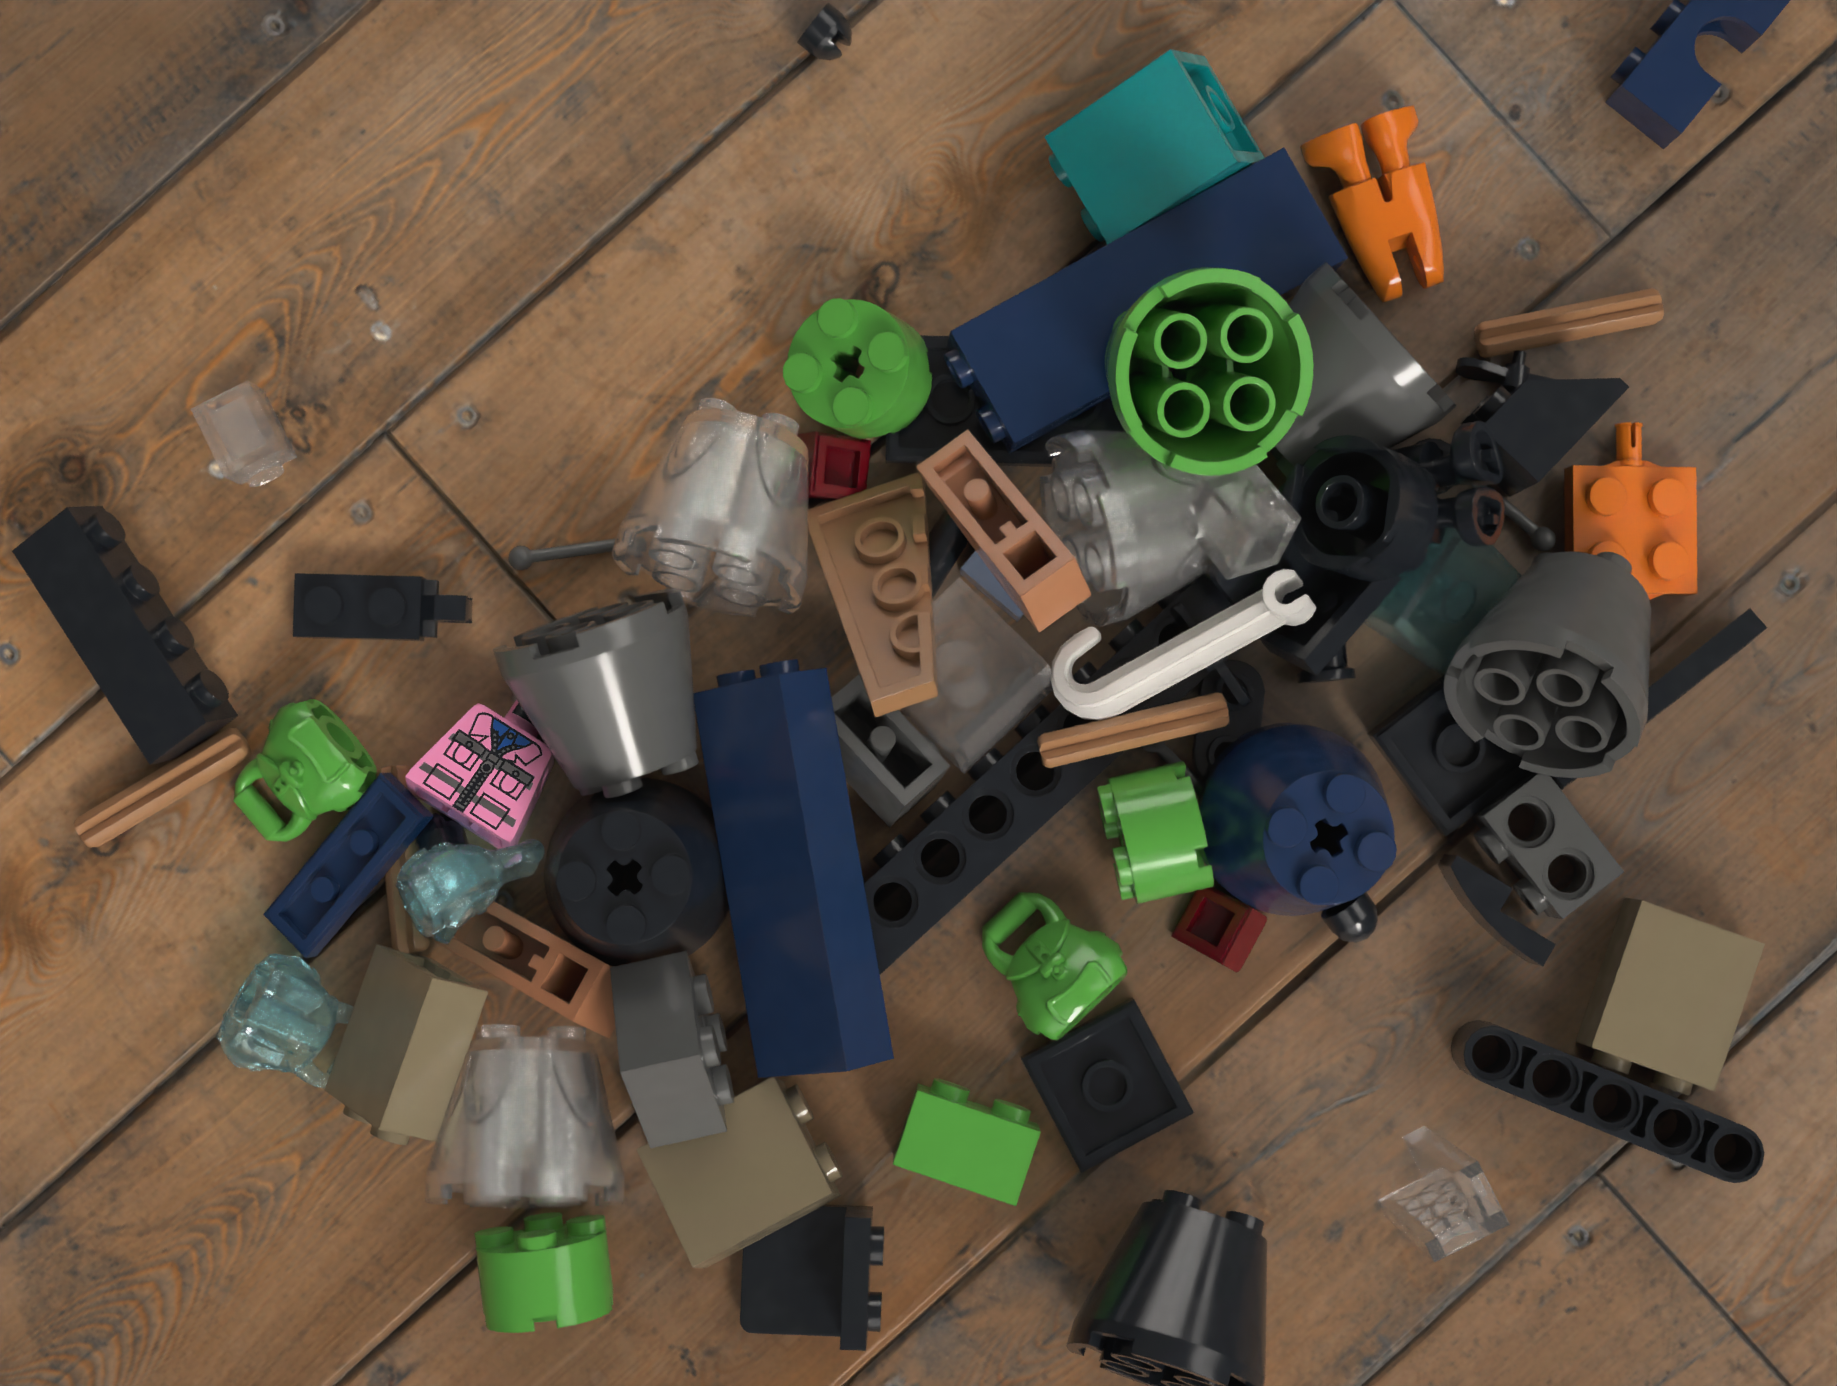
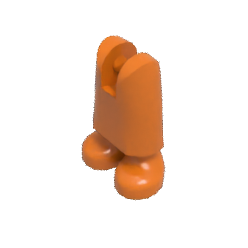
M1414 105L1381 113L1367 119L1360 125L1365 142L1375 153L1379 162L1382 175L1378 179L1376 177L1371 178L1358 123L1338 128L1300 146L1304 161L1308 165L1332 168L1338 175L1343 189L1329 196L1330 202L1357 261L1382 303L1402 297V284L1392 254L1393 252L1406 248L1415 276L1422 288L1427 289L1444 282L1442 242L1426 164L1423 162L1410 165L1407 150L1408 139L1415 132L1419 123Z

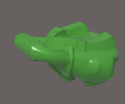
M315 699L290 703L279 708L275 717L270 720L269 734L262 753L257 754V758L249 762L239 774L235 782L234 803L265 840L287 842L302 834L311 822L316 820L318 815L332 810L337 812L350 810L376 779L377 768L373 759L356 736L325 704ZM263 778L277 799L292 811L287 825L256 787L252 785L255 780Z
M1018 892L982 927V949L992 966L1006 976L1007 980L1011 981L1017 997L1016 1009L1018 1016H1021L1028 1030L1037 1035L1042 1033L1052 1040H1059L1069 1032L1127 975V966L1121 958L1123 952L1118 943L1108 938L1103 932L1087 931L1071 924V920L1066 918L1059 906L1041 893ZM1038 909L1043 915L1046 925L1032 933L1020 945L1014 955L1002 951L998 946Z

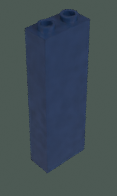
M1283 147L951 330L947 341L950 351L944 354V360L959 387L964 388L970 385L982 407L975 410V413L988 439L993 444L1001 440L1010 454L1111 397L1105 370V354L1108 340L1113 330V324L1120 314L1127 311L1143 293L1161 280L1178 272L1194 268L1218 267L1234 269L1261 278V281L1268 284L1286 300L1294 296L1304 281L1325 261L1336 272L1348 257L1286 149Z
M798 659L760 665L761 678L757 679L755 670L716 676L718 688L694 693V705L758 1078L847 1072L894 1059L827 668L800 671Z

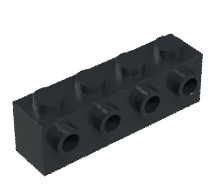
M103 506L66 507L12 550V552L148 763L151 765L176 759L202 744L238 717V714L228 701V690L223 681L214 672L208 670L193 647L194 638L188 627L181 620L173 616L160 596V586L156 577L148 568L138 562L125 542L126 534L120 522L111 513L105 511Z

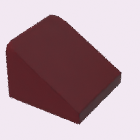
M818 431L797 434L793 442L789 495L798 498L834 501L866 490L871 440Z
M1210 887L1195 891L1171 937L1225 967L1239 972L1267 922V917L1222 891Z

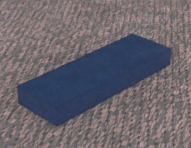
M380 773L361 796L360 800L354 804L263 915L305 958L317 957L434 815L392 773Z

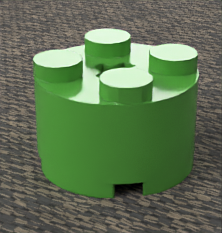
M833 298L826 301L797 330L783 367L784 381L791 389L798 405L807 415L819 423L859 439L878 437L888 433L893 434L906 428L923 410L932 388V373L929 372V362L926 353L928 350L920 334L908 323L873 303L863 300ZM861 364L863 367H865V369L863 371V374L858 378V376L856 375V371L859 365Z
M1184 761L1107 778V785L1097 787L1100 801L1098 806L1106 839L1118 837L1120 847L1112 848L1115 862L1113 863L1121 900L1134 898L1136 904H1141L1214 886L1212 865L1205 866L1200 854V850L1208 847L1191 778L1190 776L1185 777L1186 765Z
M541 1213L525 1217L523 1219L524 1229L513 1231V1227L504 1226L483 1229L474 1233L482 1308L488 1330L504 1333L535 1331L534 1322L556 1320L557 1328H562L600 1318L613 1310L612 1296L614 1293L604 1215L579 1216L566 1221V1224H563L562 1213Z

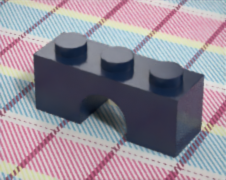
M1673 0L1651 26L1650 30L1659 37L1647 52L1644 53L1638 47H1635L1611 75V78L1619 86L1605 103L1662 149H1665L1682 134L1722 85L1698 63L1695 55L1696 37L1701 35L1720 37L1740 53H1743L1763 35L1790 0H1688L1685 5L1679 0Z

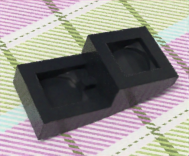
M1444 854L1438 866L1447 884L1469 914L1508 950L1528 963L1543 967L1556 944L1500 911L1513 888L1457 855Z

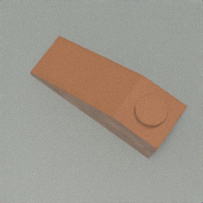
M969 430L963 432L916 466L923 480L1002 588L1039 633L1092 595L1075 557Z
M463 884L432 941L569 1020L610 1038L616 1028L610 968L613 966Z

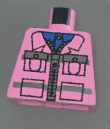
M518 700L514 702L504 718L485 705L477 703L410 769L405 778L407 788L414 796L511 856L517 847L554 764V756L547 745L537 739L539 733Z

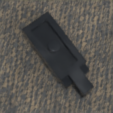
M295 573L293 637L424 641V638H437L438 623L472 624L473 598H468L465 595H439V581L428 580L422 576Z

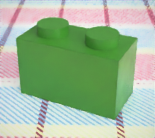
M934 1078L931 1087L918 1083L894 1153L893 1165L1016 1206L1041 1133L1039 1125L1029 1121L1031 1111L1001 1099H995L992 1108L969 1101V1089L942 1079Z

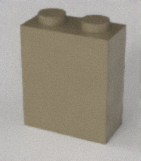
M1625 898L1576 1042L1594 1048L1591 1061L1629 1074L1632 1062L1655 1070L1652 1083L1690 1096L1693 1084L1715 1091L1765 944L1643 900Z
M376 944L325 1091L345 1105L344 1115L354 1120L371 1124L370 1134L381 1140L399 1145H407L411 1136L436 1142L488 991L432 958L413 953H404Z
M771 1077L735 1096L734 1103L724 1105L727 1132L651 1149L647 1143L636 1149L692 1267L705 1269L841 1196L834 1182L843 1177L841 1169L826 1142L816 1146L805 1124L814 1119V1116L797 1084L787 1088L784 1081L777 1077Z

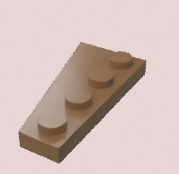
M919 472L802 511L808 533L875 717L937 697L938 681L926 487Z

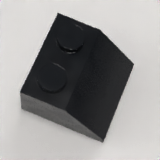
M1620 378L1526 380L1510 392L1502 386L1498 387L1490 396L1482 399L1460 424L1483 421L1490 427L1498 445L1503 465L1502 481L1496 485L1511 497L1540 482L1623 395L1629 386Z

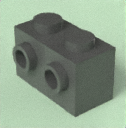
M859 674L832 696L846 782L890 828L935 789L950 765L941 756L934 743L921 734L899 710L875 717Z

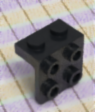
M1283 484L1212 563L1209 577L1229 603L1234 605L1263 589L1267 578L1274 572L1283 569L1294 570L1302 580L1303 586L1287 593L1282 600V604L1292 603L1297 598L1306 594L1316 606L1313 616L1307 622L1297 626L1284 624L1259 639L1269 652L1317 676L1329 661L1338 654L1343 645L1365 620L1381 605L1386 596L1401 581V578L1398 575L1377 582L1361 581L1316 566L1305 560L1299 554L1301 552L1296 547L1293 539L1286 536L1282 527L1280 503L1284 488Z
M823 1205L743 1248L740 1306L741 1327L748 1333L840 1337V1350L866 1351L868 1331H881L882 1292L870 1291L871 1266H883L884 1226H872L873 1206Z

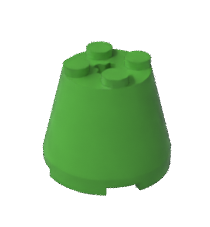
M1218 267L1194 268L1178 272L1156 283L1143 293L1127 311H1124L1117 317L1106 348L1105 370L1109 392L1116 415L1126 433L1150 457L1177 470L1196 475L1231 474L1245 470L1268 457L1266 453L1275 447L1285 436L1298 415L1303 416L1312 389L1313 353L1309 335L1300 315L1294 313L1279 293L1261 281V278L1234 269ZM1168 367L1175 368V378H1173L1172 372H1169Z

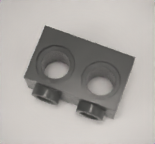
M1535 772L1528 773L1471 817L1480 828V830L1474 833L1476 841L1496 864L1505 860L1519 879L1513 885L1514 890L1535 915H1539L1544 911L1548 917L1564 919L1624 873L1620 865L1551 776ZM1519 804L1526 805L1532 811L1535 819L1533 831L1522 840L1513 836L1508 826L1509 814ZM1564 855L1573 865L1574 876L1571 883L1565 889L1558 891L1549 882L1548 868L1556 857Z

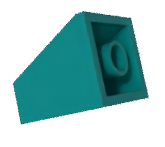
M1172 49L1044 137L1053 151V154L1049 156V162L1054 173L1066 187H1074L1085 206L1081 210L1084 224L1099 242L1105 240L1107 244L1265 158L1206 57Z

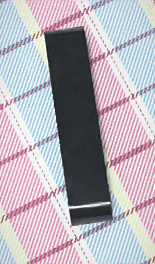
M1482 1020L1467 1022L1457 1030L1452 1038V1058L1461 1071L1485 1084L1726 1182L1740 1183L1748 1181L1758 1173L1763 1165L1765 1153L1762 1141L1754 1131L1739 1123L1491 1022ZM1494 1035L1499 1044L1498 1058L1489 1067L1477 1068L1472 1057L1473 1046L1483 1036ZM1552 1059L1558 1067V1080L1550 1090L1537 1092L1533 1085V1072L1537 1065ZM1613 1084L1618 1095L1617 1105L1608 1115L1598 1117L1593 1107L1594 1095L1604 1085ZM1672 1109L1677 1118L1676 1130L1666 1140L1658 1141L1654 1135V1121L1661 1112ZM1732 1134L1736 1140V1153L1726 1164L1718 1165L1714 1157L1715 1145L1723 1136Z

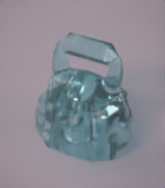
M527 839L520 844L492 851L473 844L453 846L450 842L443 841L439 843V846H433L432 850L427 851L425 848H422L415 852L401 867L397 876L396 887L399 891L402 905L409 913L417 930L424 937H433L436 941L448 945L456 932L476 914L481 915L487 911V907L495 901L498 891H500L503 884L519 878L532 876L544 856L545 849L543 844L536 839Z
M276 953L269 954L259 964L254 966V969L238 990L227 1011L223 1014V1021L216 1037L221 1042V1047L228 1060L235 1067L250 1069L251 1072L279 1070L280 1072L294 1073L306 1083L325 1089L335 1059L328 1068L327 1073L319 1070L313 1060L328 1043L336 1023L348 1024L354 1007L339 1002L335 996L330 995L321 985V977L316 969L307 964L301 957Z

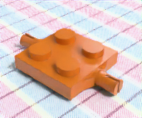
M1643 423L1615 424L1616 461L1603 466L1572 465L1564 468L1565 552H1582L1597 555L1601 552H1614L1623 556L1631 564V574L1643 586L1649 600L1658 596H1689L1697 594L1696 467H1661L1652 462L1643 461Z

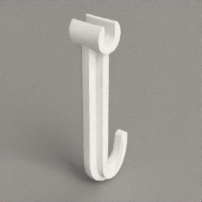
M1283 569L1269 576L1263 585V589L1094 682L1079 684L1073 679L1072 666L1079 657L1101 640L1099 630L1095 627H1087L1061 645L1052 661L1050 680L1054 695L1066 710L1082 719L1103 720L1117 716L1284 624L1297 626L1307 622L1313 616L1316 606L1306 594L1297 598L1292 603L1282 604V600L1287 593L1303 586L1302 580L1294 570Z

